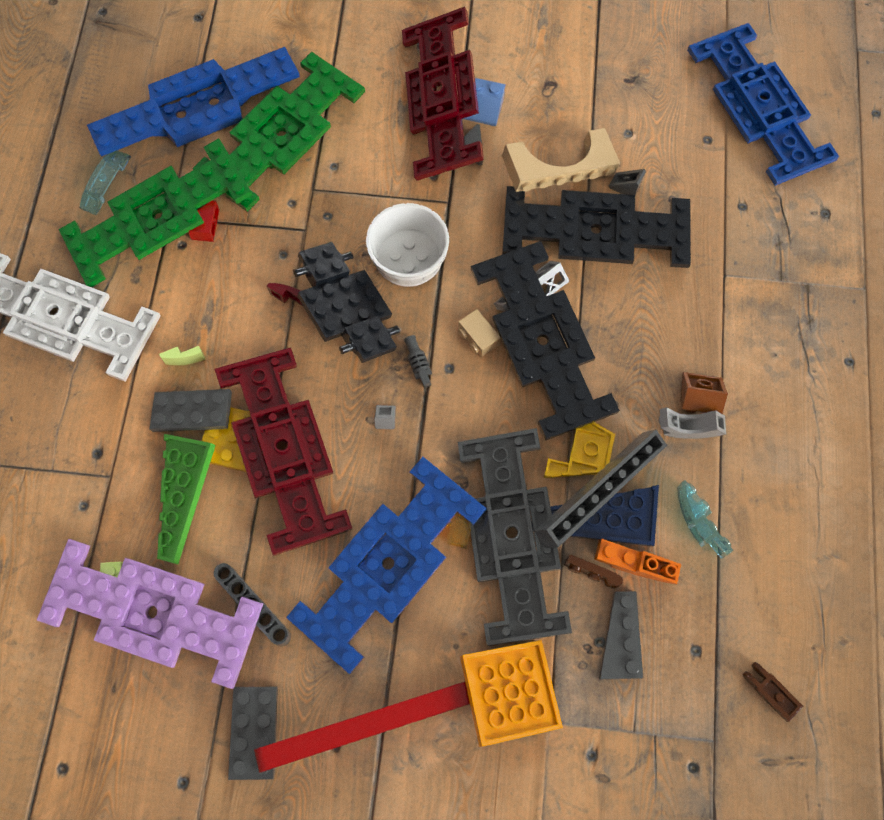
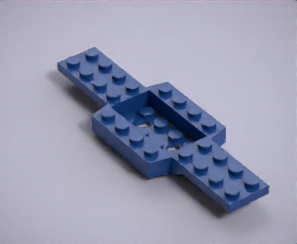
M286 47L224 70L212 59L149 84L150 100L87 124V127L101 157L152 136H167L176 147H179L239 123L243 119L241 106L251 96L299 78L300 75ZM214 85L213 88H211V89H208V90H206V91H200V90H202V89H205V88H207V87H210V86ZM197 92L196 95H193V96L188 97V98L185 97V96H187V95H190V94H192V93ZM182 98L178 102H175L173 104H167L169 102ZM211 99L219 100L216 105L209 104ZM182 111H183V112H186V116H185V117H183V118H178V117H177V114H178L179 112H182Z

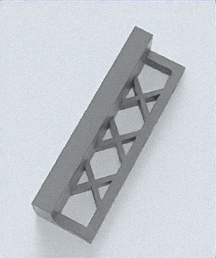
M549 261L535 272L541 285L548 284L545 292L546 296L554 294L569 282L560 262ZM559 272L562 280L554 284V275ZM503 297L494 303L497 310L503 312L509 310Z

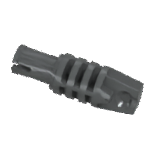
M408 336L404 339V342L409 351L408 360L416 380L421 378L424 388L429 387L431 382L428 375H431L432 371L424 351L420 350L416 336Z

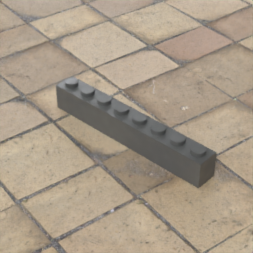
M655 429L641 433L534 531L546 548L559 547L668 446L658 431Z

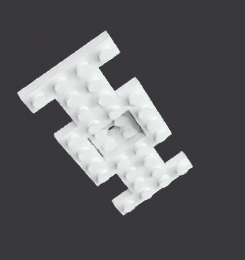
M0 253V314L11 318L3 334L72 362L75 361L82 346L107 354L114 358L106 374L126 382L161 315L145 307L140 308L133 322L103 311L110 298L108 293L44 269H40L33 282H24L3 274L11 259ZM53 308H58V312L55 315H50V311Z

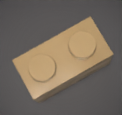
M478 309L459 321V335L463 339H467L471 350L475 354L478 353L481 358L500 345L501 337Z

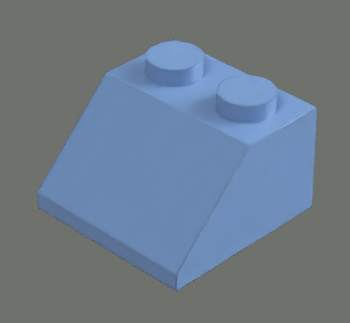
M475 78L479 114L463 119L496 126L504 100L506 84Z

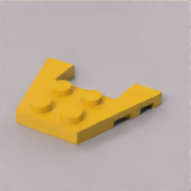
M595 422L576 429L569 463L548 458L544 478L596 475L610 463L615 434Z

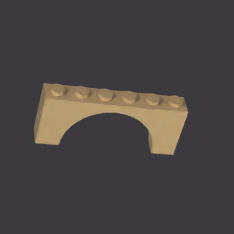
M606 129L589 130L583 141L586 151L585 158L577 164L565 167L549 165L538 160L527 150L523 142L506 144L502 158L515 191L526 192L535 188H546L552 185H563L568 182H579L585 179H595L601 176L608 177L615 174L620 161Z

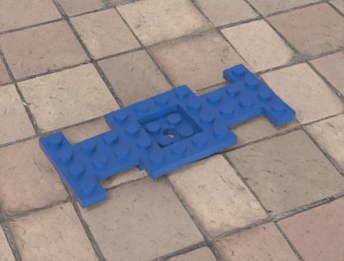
M749 23L689 45L687 51L695 63L711 57L726 80L714 85L713 91L747 144L764 138L779 161L778 164L766 170L767 175L775 186L837 161L839 155L831 143L814 149L798 123L808 120L811 114L776 62L774 61L767 65H763V63L757 64L745 44L756 40L757 37ZM760 96L767 97V100L761 99Z
M424 457L417 462L410 473L425 486L404 511L397 516L382 504L328 567L344 582L316 614L300 601L286 617L349 674L353 672L364 658L349 642L376 610L390 623L396 620L447 558L431 543L458 512L474 525L487 510L486 507ZM386 558L394 560V566L391 569L383 567V561Z

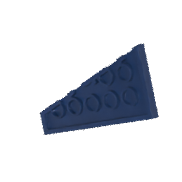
M659 485L616 493L576 530L571 537L595 540L604 539L611 542L655 546ZM562 505L551 506L552 514Z

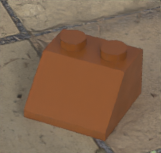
M683 372L680 397L682 409L692 413L696 411L704 413L717 411L723 414L728 396L723 379L721 377Z

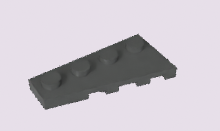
M636 591L614 592L599 680L643 679Z

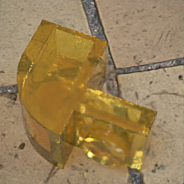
M457 512L445 526L450 528L447 544L467 549L471 525L468 520Z

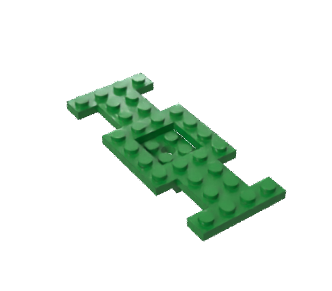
M311 52L300 64L311 75L291 94L276 86L229 132L230 136L240 143L230 154V157L248 187L268 167L271 169L275 168L285 175L331 128V123L320 115L340 95L355 103L365 93V87L315 53ZM279 132H286L284 136L277 135ZM204 156L192 169L194 170L210 160ZM229 191L224 193L226 197L236 203ZM251 191L252 196L237 204L247 212L260 200L259 196Z
M219 138L203 147L211 159L210 161L180 178L174 168L169 166L109 200L107 203L114 216L86 232H82L75 220L58 229L86 286L93 287L106 280L99 265L131 247L135 256L140 260L186 234L189 230L203 224L204 221L198 212V208L227 191L231 193L237 204L253 195ZM158 213H162V216L160 218L155 219V216Z

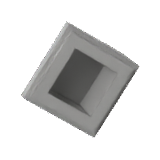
M376 405V429L395 428L396 406Z

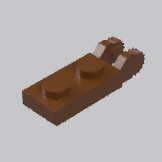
M569 555L564 563L569 571L580 574V572L588 574V578L593 581L600 582V580H603L607 587L615 589L623 583V577L619 574L617 575L615 572L576 556Z
M754 662L751 665L752 668L764 679L759 682L747 671L743 673V677L750 685L755 687L754 689L786 722H790L804 706L771 673H768L760 664Z

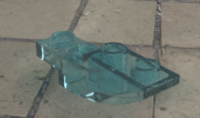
M684 480L677 487L680 508L687 526L701 547L709 543L722 559L734 551L731 548V543L727 538L722 537L717 531V526L706 518L712 513L709 504L705 500H701L696 494L697 491L694 486Z

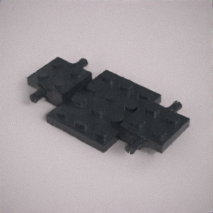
M333 242L300 251L298 258L302 263V267L293 269V274L295 277L306 274L305 276L312 287L299 291L297 296L324 342L342 336L346 345L339 346L341 354L353 351L361 363L395 351L397 346L391 336L400 333V329L397 325L389 329L383 325L382 321L391 318L392 312L367 272L362 270L349 275L350 270L345 261L353 259V253L349 251L340 254Z

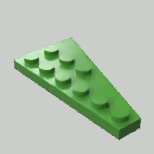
M164 434V441H166V450L163 451L165 469L162 471L160 502L163 503V510L159 516V520L162 521V528L158 534L157 559L179 564L216 445Z

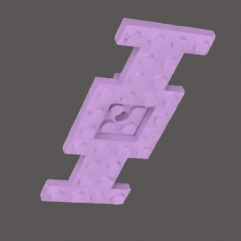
M68 539L37 621L54 627H60L66 609L70 608L101 619L94 641L171 668L175 667L181 648H185L219 660L211 682L230 689L235 687L263 603L241 597L235 616L232 617L198 604L205 585L203 583L129 558L124 559L119 575L115 577L83 566L90 545ZM152 606L157 608V615L154 618H150L148 615V611Z

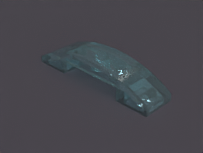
M114 151L107 154L100 161L85 187L79 206L80 209L95 215L98 214L105 202L103 197L118 170H124L131 158L130 155Z

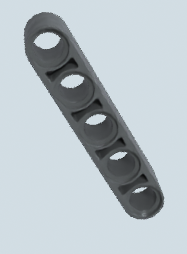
M226 563L217 565L214 569V577L238 605L241 597L251 600L255 599L257 602L263 603L256 625L272 643L281 647L286 646L291 640L289 629L235 569ZM228 569L230 571L229 576L226 579H221V573ZM242 584L243 591L236 595L234 593L235 587ZM265 615H270L271 622L263 626L262 618ZM284 630L285 638L282 641H276V633Z

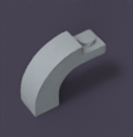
M667 407L660 409L659 424L666 436L699 439L726 435L725 415L717 411L687 415L677 413Z

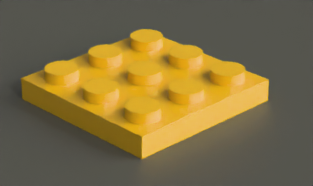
M230 407L228 429L204 431L201 441L216 445L210 464L246 472L231 422L250 417L249 411Z

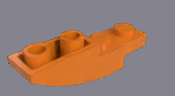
M604 539L598 541L594 560L610 565L611 568L675 585L678 582L681 568L680 563L645 551L639 552Z

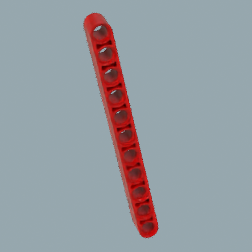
M464 681L254 749L259 773L469 705L470 701L466 683Z

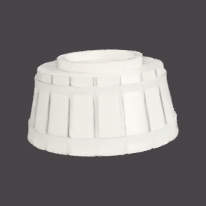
M403 203L386 208L373 219L367 231L366 245L372 262L385 279L396 285L412 287L429 281L437 274L447 255L449 233L447 232L446 224L436 212L423 205Z

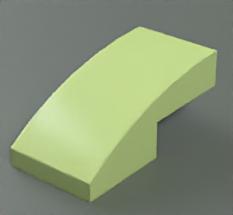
M199 346L184 352L175 347L159 354L166 365H188L206 360Z

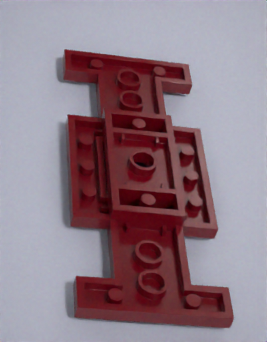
M465 6L402 30V40L405 48L419 43L421 62H418L419 68L405 72L410 132L415 135L427 131L429 157L413 162L414 178L417 181L484 160L483 145L480 141L465 145L462 119L479 114L472 53L470 50L455 54L453 31L469 25L468 12ZM438 86H442L440 90L436 91Z
M291 347L214 369L220 389L237 384L241 386L250 417L231 422L253 495L254 498H258L275 492L286 529L266 535L273 556L353 529L346 509L326 516L315 480L333 474V469L309 399L290 405L279 372L297 368ZM284 441L288 444V447L285 450H279L276 448L277 443Z

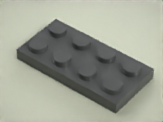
M230 389L155 392L149 429L152 432L228 429L232 391Z
M278 687L233 688L228 780L274 779L275 768L259 773L254 749L276 742Z

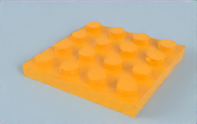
M542 640L460 656L479 747L563 728Z

